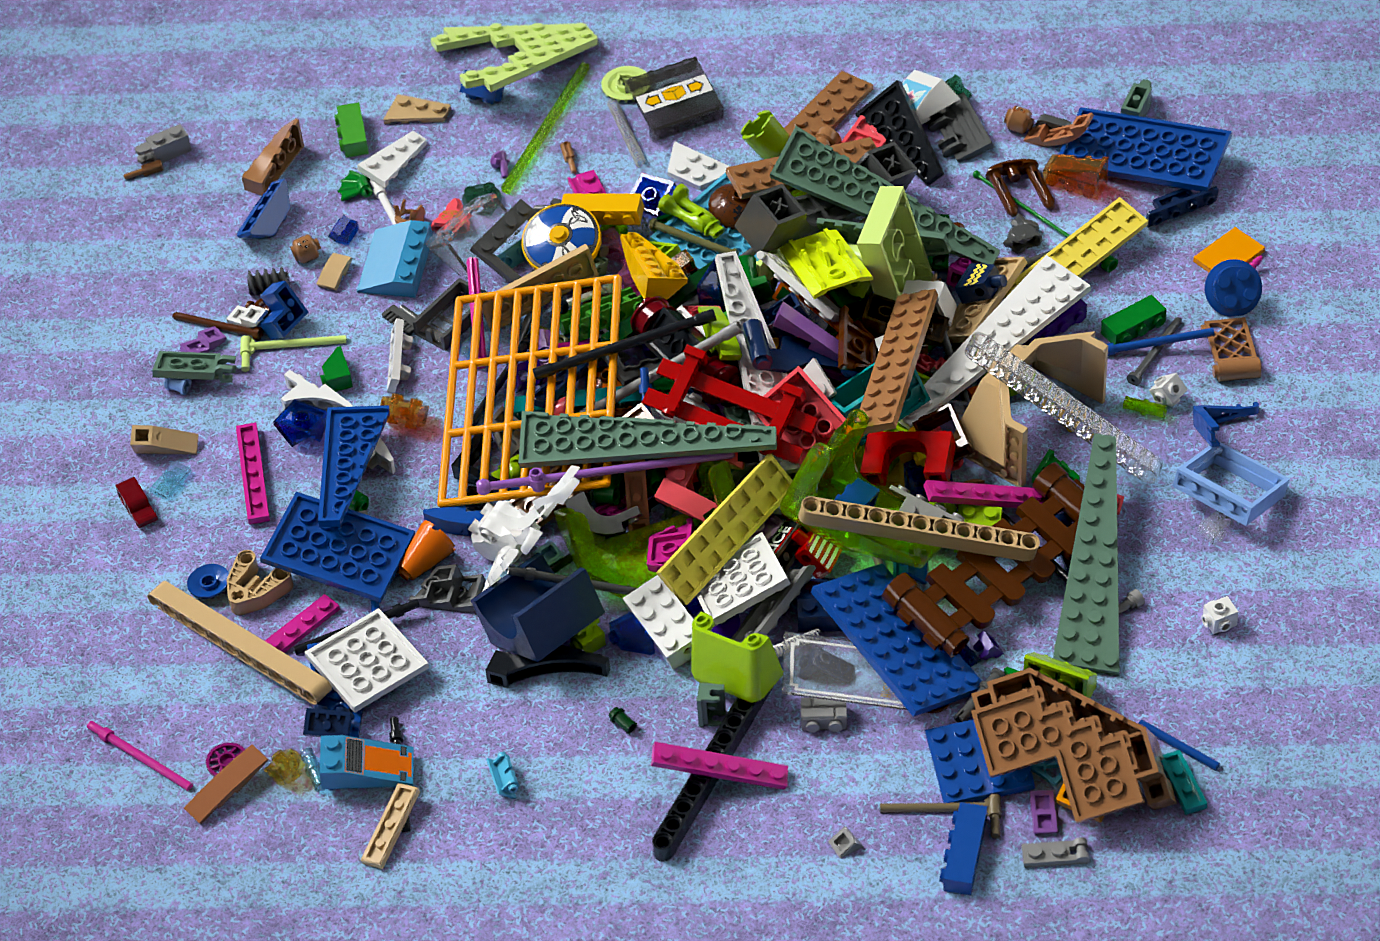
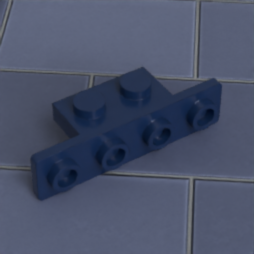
M1214 186L1209 188L1208 191L1204 190L1193 194L1189 189L1182 188L1153 199L1152 205L1155 209L1147 212V227L1159 225L1166 220L1177 218L1187 212H1193L1200 207L1213 204L1217 201L1218 187Z

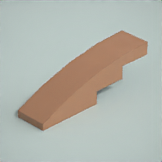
M251 744L209 781L184 809L198 823L202 824L216 808L222 807L235 792L238 793L269 759Z

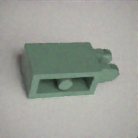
M1143 79L1139 84L1133 83L1121 107V114L1146 116L1151 106V81Z

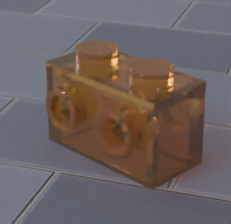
M392 393V396H382L380 406L389 405L390 415L387 419L388 423L405 424L404 427L415 430L417 427L425 425L429 406L424 405L422 400L411 398L409 401L404 399V395Z

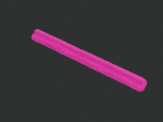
M469 257L466 261L469 295L481 293L478 259L476 257ZM470 303L471 324L473 326L474 303ZM483 313L478 359L486 358ZM486 366L477 367V369H484Z

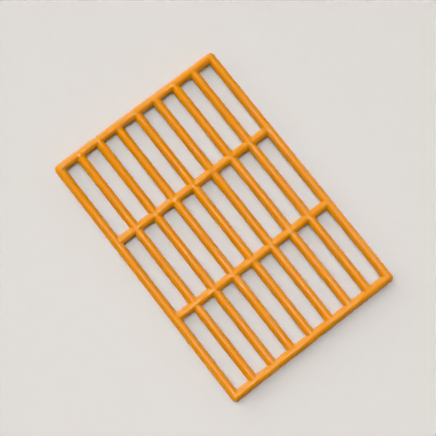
M616 274L456 297L437 499L438 507H453L547 495L555 486H549V483H546L545 489L541 492H534L532 488L528 489V486H520L519 490L508 491V488L499 489L497 493H489L485 496L480 494L467 496L472 435L483 434L480 479L488 480L492 432L504 431L500 480L509 479L512 430L521 429V420L513 421L517 362L529 360L525 411L534 412L536 379L533 368L537 367V359L549 358V363L557 362L558 356L569 355V357L619 340L621 275ZM613 283L610 341L598 343L602 285ZM593 286L590 344L578 345L581 291L583 287ZM573 289L570 346L558 348L562 290ZM553 292L550 349L538 351L542 293ZM534 294L530 351L518 353L522 296ZM514 297L510 354L498 356L502 299ZM494 300L490 357L478 359L483 301ZM474 303L470 360L458 361L463 304ZM618 353L609 355L606 409L594 411L597 360L589 362L586 412L574 413L577 366L568 369L565 414L573 417H580V415H589L590 418H599L601 416L614 417ZM509 363L505 419L503 423L493 424L497 365ZM489 366L484 425L472 426L477 367ZM469 368L464 428L452 429L457 370ZM556 373L547 379L545 412H548L549 415H554ZM463 436L458 497L446 499L451 438ZM603 462V467L612 466V462ZM591 463L583 464L582 469H590ZM562 465V472H567L571 465ZM550 466L541 467L544 474H550ZM521 468L520 478L528 477L530 468ZM603 475L601 480L590 481V477L582 478V482L578 483L573 492L607 488L611 485V475Z

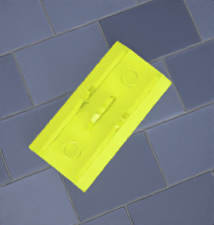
M825 228L822 232L795 241L793 239L789 240L787 244L779 248L780 253L813 299L824 295L829 290L857 281L873 280V276L837 230Z

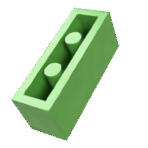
M359 102L337 106L338 114H334L336 126L340 125V127H336L338 139H343L339 140L341 152L345 151L346 158L369 154Z

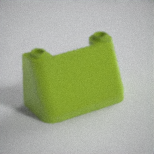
M700 612L692 621L691 672L694 679L700 683L724 684L725 693L748 702H757L763 699L784 675L770 637L753 633L747 636L742 643L712 632L711 629L715 623L713 617L707 613Z

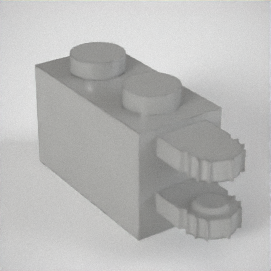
M181 124L145 138L146 142L135 148V153L138 155L137 161L140 164H146L159 159L163 163L192 151L189 136Z

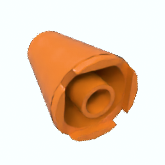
M427 520L421 523L400 562L398 573L405 580L409 578L411 580L416 579L456 550V548H453L455 545L441 529L438 531L433 529L434 524Z

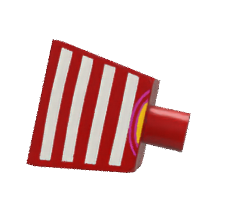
M815 527L807 534L798 528L791 537L792 540L800 545L795 554L796 559L803 566L814 565L816 569L812 575L815 578L821 579L831 573L846 544L819 527Z

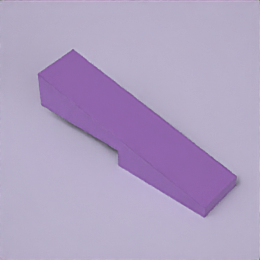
M783 302L777 312L773 326L809 341L808 349L838 362L839 340Z

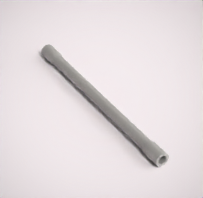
M736 320L693 347L708 351L723 341H727L743 332V327ZM684 352L672 358L671 361L683 365L686 359ZM658 367L649 372V384L662 377L656 374ZM639 377L617 390L615 403L638 391L639 385H641V378ZM607 396L595 402L594 411L606 409ZM586 407L580 410V413L586 412Z

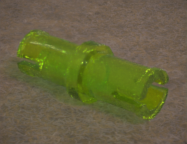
M1126 396V400L1123 402V409L1137 411L1144 416L1149 414L1165 418L1164 414H1167V405L1153 403L1149 399L1141 400Z

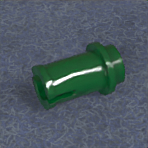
M615 707L609 713L610 721L620 726L627 734L636 729L637 723L625 714L623 708Z

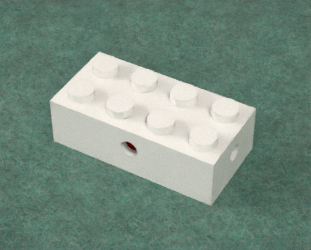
M658 575L623 598L632 616L673 670L691 659L692 621L694 619Z

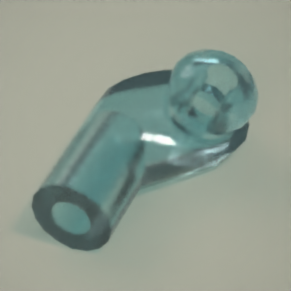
M472 335L461 344L460 353L464 354L466 359L470 358Z

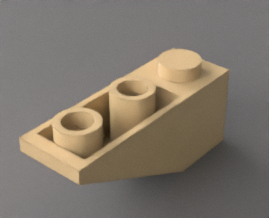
M132 425L130 445L134 453L197 454L199 435L152 425Z

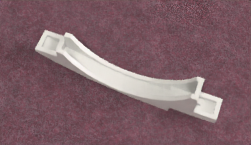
M291 370L284 374L286 386L290 391L281 398L283 411L287 414L309 410L327 411V407H353L350 402L326 384L318 388L316 384H311L302 375L296 374ZM379 438L367 467L373 469L379 465L394 474L396 470L393 457L382 439Z

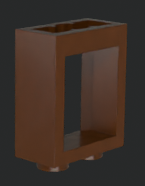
M949 403L940 406L928 415L919 417L912 424L916 431H931L953 419L961 439L955 441L956 448L953 463L974 453V449L957 412Z

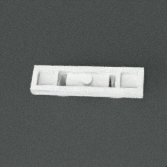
M396 318L391 330L387 392L390 393L396 391L400 380H408L411 373V367L401 364L402 350H410L413 337L403 334L404 320Z

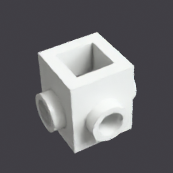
M1173 373L1157 378L1154 381L1155 385L1149 392L1160 407L1168 405L1172 407L1180 402V397L1188 389L1179 375Z
M1226 596L1205 604L1201 619L1204 626L1209 628L1214 635L1237 626L1238 610L1229 597Z

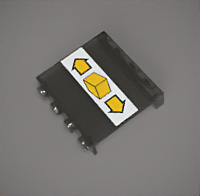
M696 56L625 80V93H631L649 127V138L652 142L723 119L724 107Z

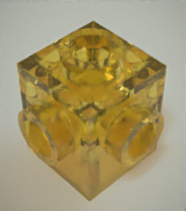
M291 748L286 750L280 749L272 755V761L264 770L281 786L298 779L302 774V768L306 764L301 760L302 757L297 751Z

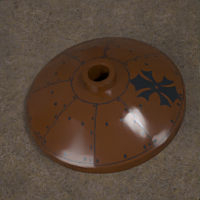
M728 183L712 193L708 202V210L720 221L721 226L737 230L734 225L751 198L740 199L732 183Z

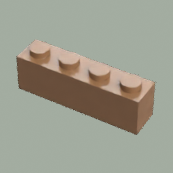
M295 118L283 126L273 136L270 143L264 147L249 169L243 173L242 182L244 190L263 195L269 185L280 178L303 149L304 143L299 119Z

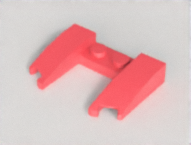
M735 452V457L732 459L721 460L739 469L744 467L743 461H738V452ZM701 463L673 466L667 479L663 478L654 496L655 499L668 507L704 522L706 519L703 516L713 508L716 509L719 504L688 489Z

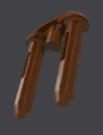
M1014 159L1000 162L989 167L986 172L985 178L991 181L1004 209L1012 217L1017 216L1018 207L1002 178L1005 175H1008L1011 182H1017L1021 179V175L1027 174L1043 206L1048 210H1052L1055 207V201L1038 170L1039 164L1034 159Z

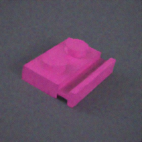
M594 170L577 174L575 178L567 177L568 184L573 193L606 194Z

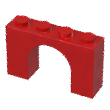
M944 430L880 431L869 433L860 470L862 480L872 486H886L891 462L903 453L920 452L926 455L923 471L925 480L950 481L956 448L952 431Z

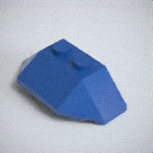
M285 178L272 182L269 185L267 191L255 204L238 230V238L262 239L273 237L278 232V227L286 220V215L291 209L288 185Z

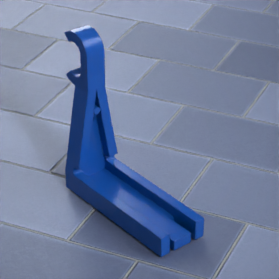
M1254 401L1253 406L1242 407L1241 404H1236V406H1193V425L1211 447H1219L1220 442L1217 440L1214 432L1220 430L1218 423L1238 417L1256 415L1259 413V403Z

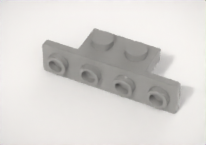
M893 485L889 487L895 496L904 500L899 511L965 522V518L956 512L950 514L946 512L947 509L937 503L932 505L928 503V499L919 494L915 497L909 494L910 491L901 485L898 488Z

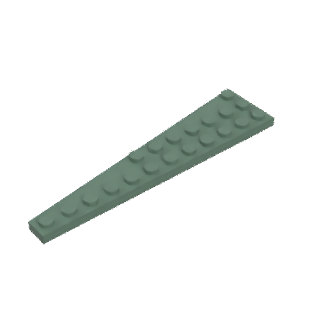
M795 126L770 173V178L865 218L869 215L880 186H894L875 173H871L865 167L853 163L844 154L840 155L835 152L829 145H824L817 141L816 137L798 126ZM906 193L918 230L945 233L951 246V254L970 259L973 263L995 264L1000 254L999 249L980 237L973 235L965 228H960L953 224L952 220L935 213L934 209L929 206L928 208L925 207L916 198Z
M522 411L519 466L520 468L776 450L777 430L773 426H743L739 424L717 426L716 423L707 422V425L695 424L693 421H687L685 424L675 423L674 420L615 418L612 416L590 418L589 415L573 417L564 413H560V416L549 415L548 412Z
M1094 433L1053 659L1068 662L1073 666L1088 669L1092 672L1119 676L1116 436Z

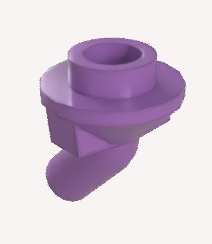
M504 151L495 152L490 160L491 166L495 169L500 168L502 178L509 177L508 164L510 160L507 158V154Z

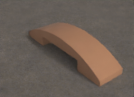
M1088 113L1076 116L1073 124L1049 129L1047 124L1034 126L1031 130L1029 129L1024 142L1038 146H1057L1069 143L1086 131L1094 114Z
M644 459L623 461V464L643 462ZM645 470L624 473L627 510L638 506L643 515L638 517V522L628 525L629 542L649 540L651 532Z

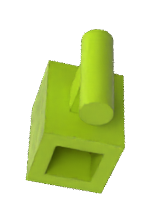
M599 618L571 638V648H579L586 652L594 653L606 645L605 632L597 625L600 622Z

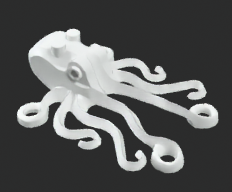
M571 465L547 496L532 501L534 507L528 513L522 509L514 508L506 500L498 501L495 506L488 502L480 512L484 515L480 521L475 519L468 528L472 532L471 538L475 550L483 557L494 561L483 591L500 580L502 572H505L509 566H512L522 553L527 555L543 533L539 531L541 526L536 523L540 517L546 519L558 503L564 504L580 482L574 477L580 467Z

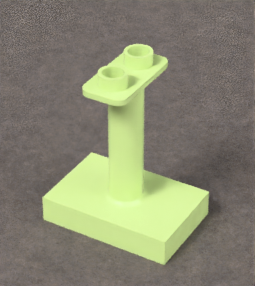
M880 186L857 244L848 245L873 276V280H870L874 294L896 300L897 296L902 295L906 280L931 281L933 273L904 186ZM779 248L768 252L778 255L782 261L789 265L780 253ZM759 259V261H756L758 276L765 275L773 290H775L779 280L773 276L775 273L770 267Z

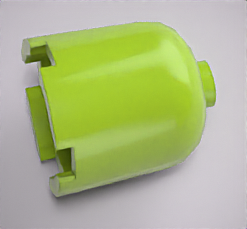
M769 110L757 113L758 118L753 122L748 120L741 130L742 138L762 159L778 157L789 139V134Z

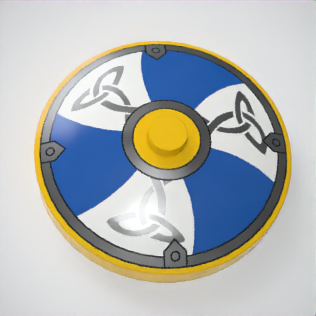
M559 203L540 210L529 220L523 231L521 244L527 262L536 270L584 244L588 246L594 261L602 243V234L596 218L586 208L571 203Z

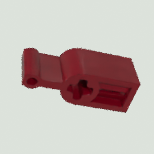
M135 476L115 485L118 497L138 528L158 520Z

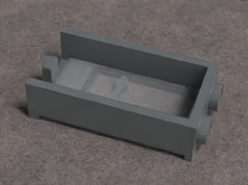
M458 278L412 321L414 334L446 351L452 343L455 299L458 296L469 295L468 282ZM481 289V293L487 292L486 290ZM470 303L463 304L461 335L472 325Z

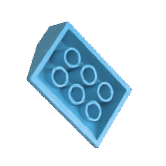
M409 220L375 229L357 292L416 298L433 241L431 223Z

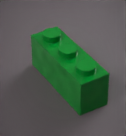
M1151 294L1101 320V334L1113 344L1130 342L1138 336H1144L1155 327H1161L1166 322L1167 309Z

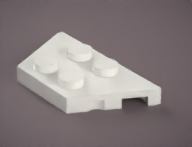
M674 142L667 172L669 177L697 190H702L714 183L726 172V167L730 166Z

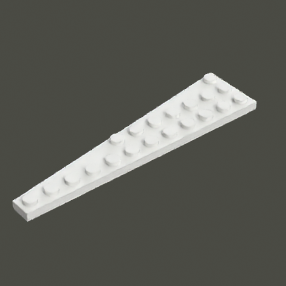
M736 251L717 254L715 262L729 323L731 324L737 320L743 325L744 322L750 319L760 320L769 348L776 349ZM743 332L736 335L742 352L741 360H737L743 389L764 396L784 379L787 373L755 369L752 366ZM748 410L751 425L765 426L754 412ZM757 451L759 461H761L765 455ZM773 456L787 474L805 471L799 463L796 465ZM821 460L807 470L822 467L824 461Z
M1045 255L924 384L931 400L898 422L909 430L911 427H914L912 422L918 420L919 417L928 415L940 406L947 404L992 369L1016 344L1022 345L1089 293L1091 285Z

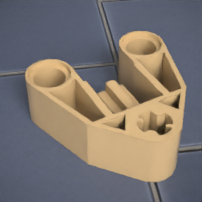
M251 550L239 552L227 577L228 600L232 613L244 615L268 607L292 590L293 580L291 573L275 568L267 577L261 580L256 575L259 567L255 553Z

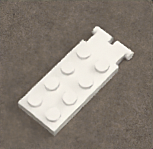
M764 251L757 252V258L770 267L775 273L773 276L782 283L785 281L790 285V291L798 296L799 294L805 298L804 302L813 309L816 307L823 319L826 321L831 320L834 323L839 322L840 308L825 295L813 299L792 268L782 261L778 255Z

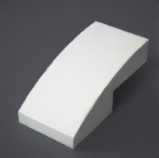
M237 305L226 320L230 324L251 328L257 326L268 311L254 305H250L248 308Z

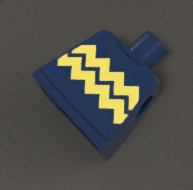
M970 263L954 289L962 304L987 300L994 296L999 287L1007 285L1006 275H1000L994 264Z

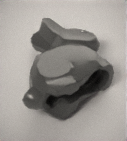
M1017 214L1016 218L1011 221L1012 228L1009 230L1007 239L1003 244L1005 247L1011 248L1014 253L1020 254L1027 248L1039 246L1042 242V235L1038 233L1039 225L1037 222L1025 219L1021 214Z

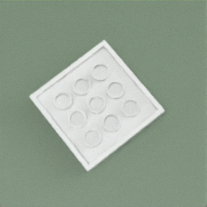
M763 532L747 540L696 596L704 612L713 617L715 622L713 627L734 615L745 611L750 606L763 601L777 591L783 590L791 583Z
M379 608L305 651L306 658L329 681L332 688L354 713L429 669V664Z

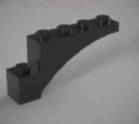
M561 645L539 662L519 654L513 655L509 652L495 650L485 672L487 683L508 688L509 685L515 682L551 673L579 672L607 677L610 672L609 658L604 655Z

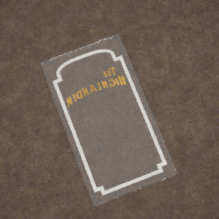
M792 632L784 633L782 694L907 710L850 640Z

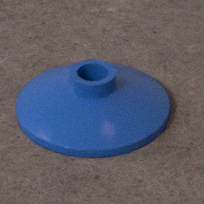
M219 564L200 566L188 577L187 588L197 598L208 599L215 597L227 588L229 572Z

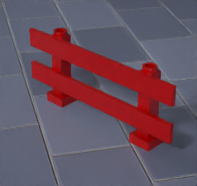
M688 344L683 351L686 357L683 365L665 358L662 359L656 374L675 382L669 395L648 388L642 404L662 411V414L666 417H677L684 421H694L701 425H707V422L716 423L717 426H727L728 424L743 425L683 401L689 388H694L772 419L769 426L776 427L777 449L759 452L765 456L772 454L793 464H798L804 448L781 440V436L787 425L812 434L818 422V418L795 409L797 403L803 404L806 398L804 389L784 382L780 389L783 395L780 403L699 372L700 365L706 367L709 357L706 351Z

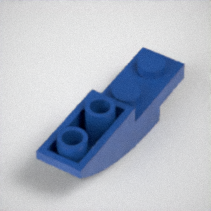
M466 505L423 509L424 520L433 523V529H441L444 533L471 536L472 532L468 528L475 519L480 521L484 516L480 513L481 510L467 512Z

